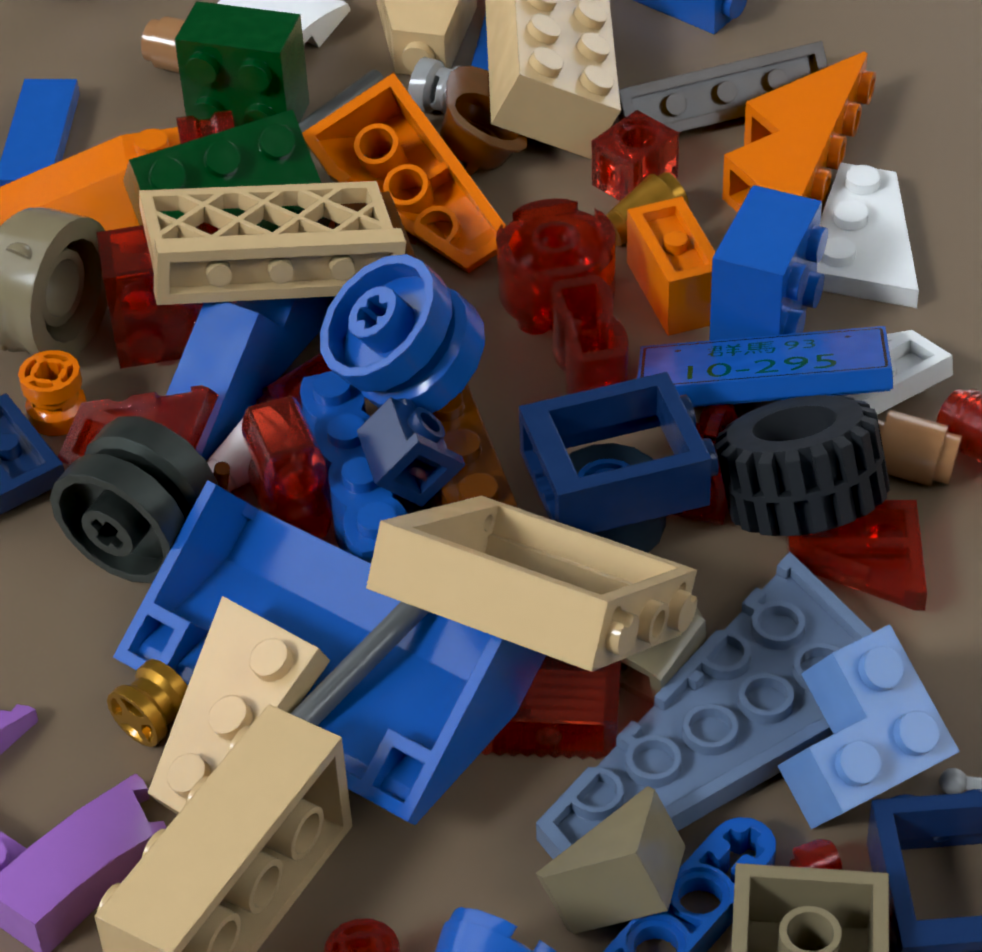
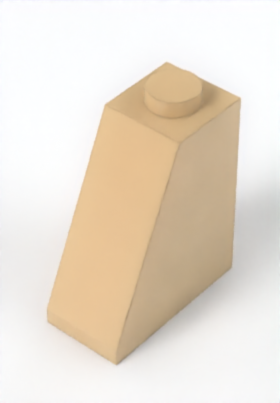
M376 0L395 73L411 75L415 65L423 57L440 60L446 68L451 69L477 8V0Z

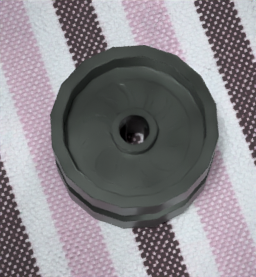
M119 416L101 429L88 444L85 455L72 462L54 483L50 501L54 518L66 538L87 559L108 573L128 581L153 583L207 480L218 485V481L206 460L193 446L166 426L140 416Z

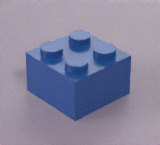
M756 185L752 186L712 258L709 340L803 333L806 320L805 311L808 307H817L824 287L825 276L817 272V263L823 257L828 239V228L820 226L822 201Z

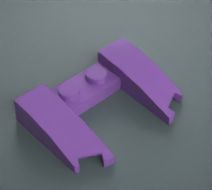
M16 704L12 711L0 710V755L38 722L36 709ZM136 773L75 811L28 848H25L0 831L1 929L34 952H51L99 906L102 897L112 885L122 883L141 860L145 846L152 835L160 829L167 828L164 821L148 822L139 804L150 799L148 788L141 777Z

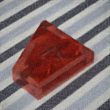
M885 500L866 516L841 527L815 534L786 536L787 554L791 552L814 575L914 611H925L927 585L917 500Z

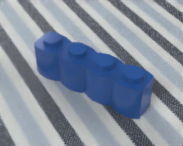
M333 371L304 377L300 386L307 451L311 461L318 468L322 498L327 507L332 511L337 544L340 549L371 563L380 521L408 513L397 501L396 494L374 483L357 430L370 418L366 413L365 397L362 392L345 382Z

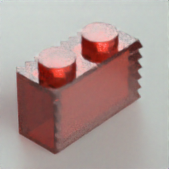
M546 655L517 713L481 753L486 756L494 752L501 756L507 752L513 757L519 753L526 757L536 754L540 758L549 754L553 758L563 755L568 759L576 755L582 760L588 756L596 760L603 756L606 757L616 746V737L619 734L621 660L590 672Z

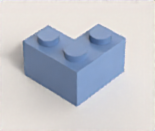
M889 624L831 653L801 673L833 735L806 748L777 766L810 828L813 829L960 751Z

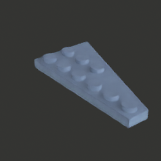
M789 552L777 565L776 575L762 590L756 587L742 602L741 613L725 630H716L654 696V706L638 723L632 720L617 735L616 746L597 767H588L536 822L537 841L550 857L554 859L647 786L656 790L674 826L679 831L780 773L777 765L833 735L801 673L831 653L873 633V631L803 563Z

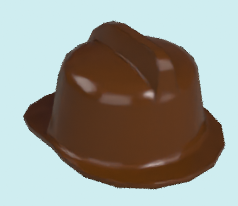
M459 66L451 71L446 83L447 109L440 129V136L456 158L459 159L467 173L472 176L478 169L494 170L502 166L513 153L525 150L527 147L526 136L491 124L489 71L474 66Z

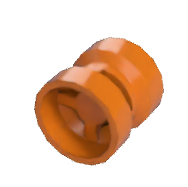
M47 350L36 353L23 362L19 368L18 377L23 396L27 398L25 408L28 420L37 432L46 436H61L72 433L80 428L87 420L89 410L86 396L81 389L82 375L77 359L70 353L61 350Z

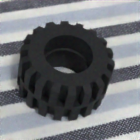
M828 395L803 396L781 400L742 415L725 426V430L716 437L715 448L731 520L735 525L741 526L742 530L751 533H760V535L800 536L835 529L874 511L876 506L885 501L887 492L890 491L877 413L875 409L870 408V404L864 401Z

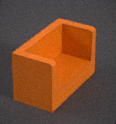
M681 196L627 209V264L667 336L710 326L712 258L715 250L684 198Z

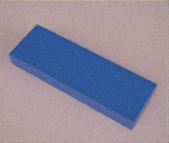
M24 79L0 160V187L62 161L80 96L77 79Z

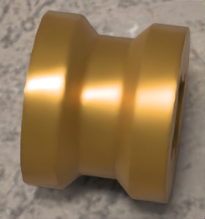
M150 659L137 669L134 682L130 685H120L108 695V709L121 729L133 740L144 746H156L165 737L167 725L171 721H175L188 685L170 666L162 661Z

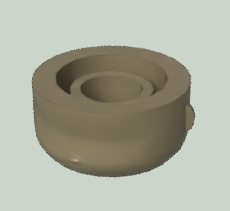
M38 207L27 208L17 212L0 225V350H8L10 352L28 351L31 355L47 350H61L70 353L76 358L95 336L104 318L113 282L112 247L107 232L99 222L90 217Z

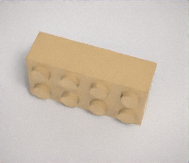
M485 0L491 124L592 159L621 112L610 0Z
M270 704L266 706L250 727L245 726L241 728L233 738L228 754L209 777H202L195 783L187 797L185 806L166 829L158 830L152 835L145 846L141 860L122 883L112 885L102 897L94 917L103 952H257L352 827L342 737Z

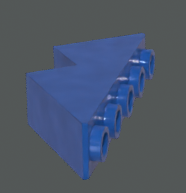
M336 296L236 301L235 304L230 302L203 303L155 422L166 426L187 440L207 460L242 418L256 405L320 332L327 309Z

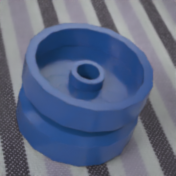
M408 254L385 256L358 271L342 286L329 305L320 330V352L329 369L345 382L359 389L363 396L378 408L392 397L394 399H409L415 403L417 408L422 407L431 413L442 409L462 392L478 368L485 346L484 322L475 307L457 291L448 288L443 279L427 264Z

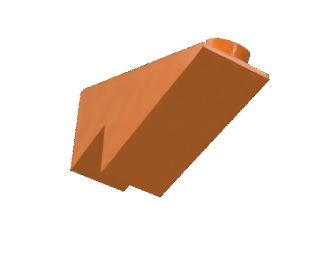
M865 51L746 102L744 146L724 154L722 199L737 213L753 185L822 201V204L825 203L831 184V169L838 170L840 163H843L847 145L846 136L854 137L856 135L861 118V103L869 105L874 93L876 72L866 71L868 54Z

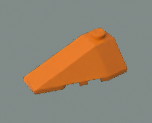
M394 72L302 132L307 146L331 180L334 182L377 181L380 192H390L404 229L467 273H470L516 242L512 232Z
M178 127L167 129L152 128L138 133L120 135L1 186L0 225L17 212L27 208H53L90 217L99 222L107 232L111 247L120 248L121 257H150L149 248L124 186L123 179L130 159L180 144Z

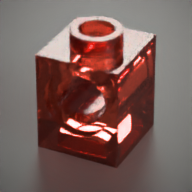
M639 110L634 111L591 141L592 185L619 201L650 174L659 176L664 172H669L675 178L678 177L679 132Z

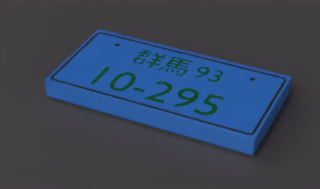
M885 326L640 346L637 378L668 372L678 394L688 395L693 407L786 400L814 395L835 396L885 392L894 389L892 364Z

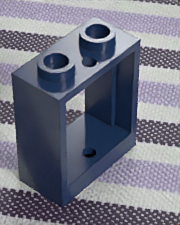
M668 372L519 406L520 453L549 519L593 534L710 505L711 477L717 476L719 473L717 453L710 438H701L696 429V417L692 402L688 395L678 394ZM661 427L674 455L579 478L566 449Z
M973 789L957 794L930 796L903 794L890 799L872 800L866 844L872 872L889 873V952H982V916L916 920L901 850L982 844V789Z

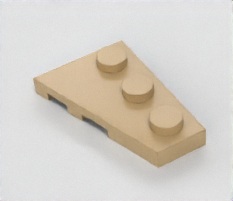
M222 596L149 787L148 794L161 805L178 815L185 806L187 797L195 783L202 777H209L228 754L230 744L237 732L245 726L250 727L268 704L291 713L303 701L329 664L330 659L318 647Z

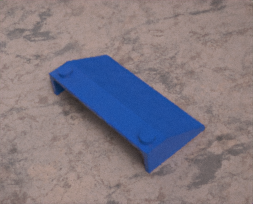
M207 480L113 658L136 671L147 660L155 659L162 661L170 666L189 685L220 600L224 596L318 647L330 659L329 664L305 696L306 698L401 601L366 589L371 563L252 506ZM429 612L339 703L318 727L342 737L348 789L401 819L416 825L515 716L546 655Z

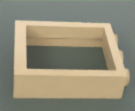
M484 496L381 520L366 589L590 672L681 636L682 632L686 631L691 624L697 608V597L692 595L697 573L696 569Z

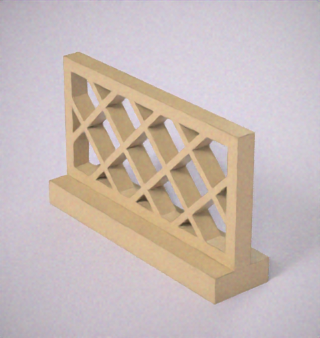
M377 181L139 190V208L154 271V295L157 305L336 296L342 286L364 266L385 256L405 254L406 240L401 228H393ZM366 203L367 205L357 212L341 204ZM282 206H299L305 210L296 214L282 208ZM239 208L245 212L237 217L222 209ZM160 211H180L184 215L175 219ZM325 217L340 225L331 229L317 223V221ZM262 220H266L280 227L271 232L257 226V224ZM205 222L219 230L211 235L196 227Z

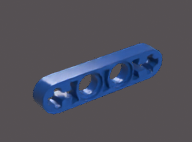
M737 817L720 824L679 868L668 911L631 920L603 952H636L637 946L649 939L667 941L675 947L677 952H707L732 924L736 863L731 867L730 879L725 874L730 867V851L739 855L747 849L756 852L755 857L745 854L736 863L775 866L776 839L772 831L764 823L752 818ZM701 890L716 896L720 901V905L712 912L699 914L688 911L681 905L680 900L688 892Z

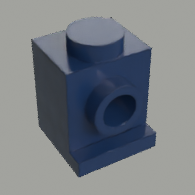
M390 397L357 430L374 483L421 507L465 466L461 455L447 449L443 438L445 436V429L436 416L422 407L417 408L415 403L409 399H394Z

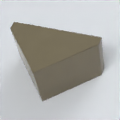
M647 786L535 874L567 930L577 934L668 911L685 844L656 790Z

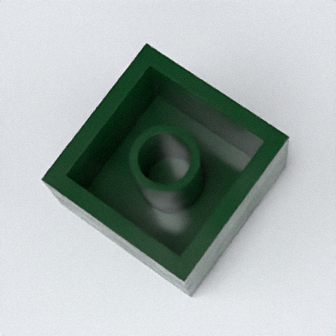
M196 1L174 39L187 127L220 132L292 109L297 122L300 123L310 103L301 14Z

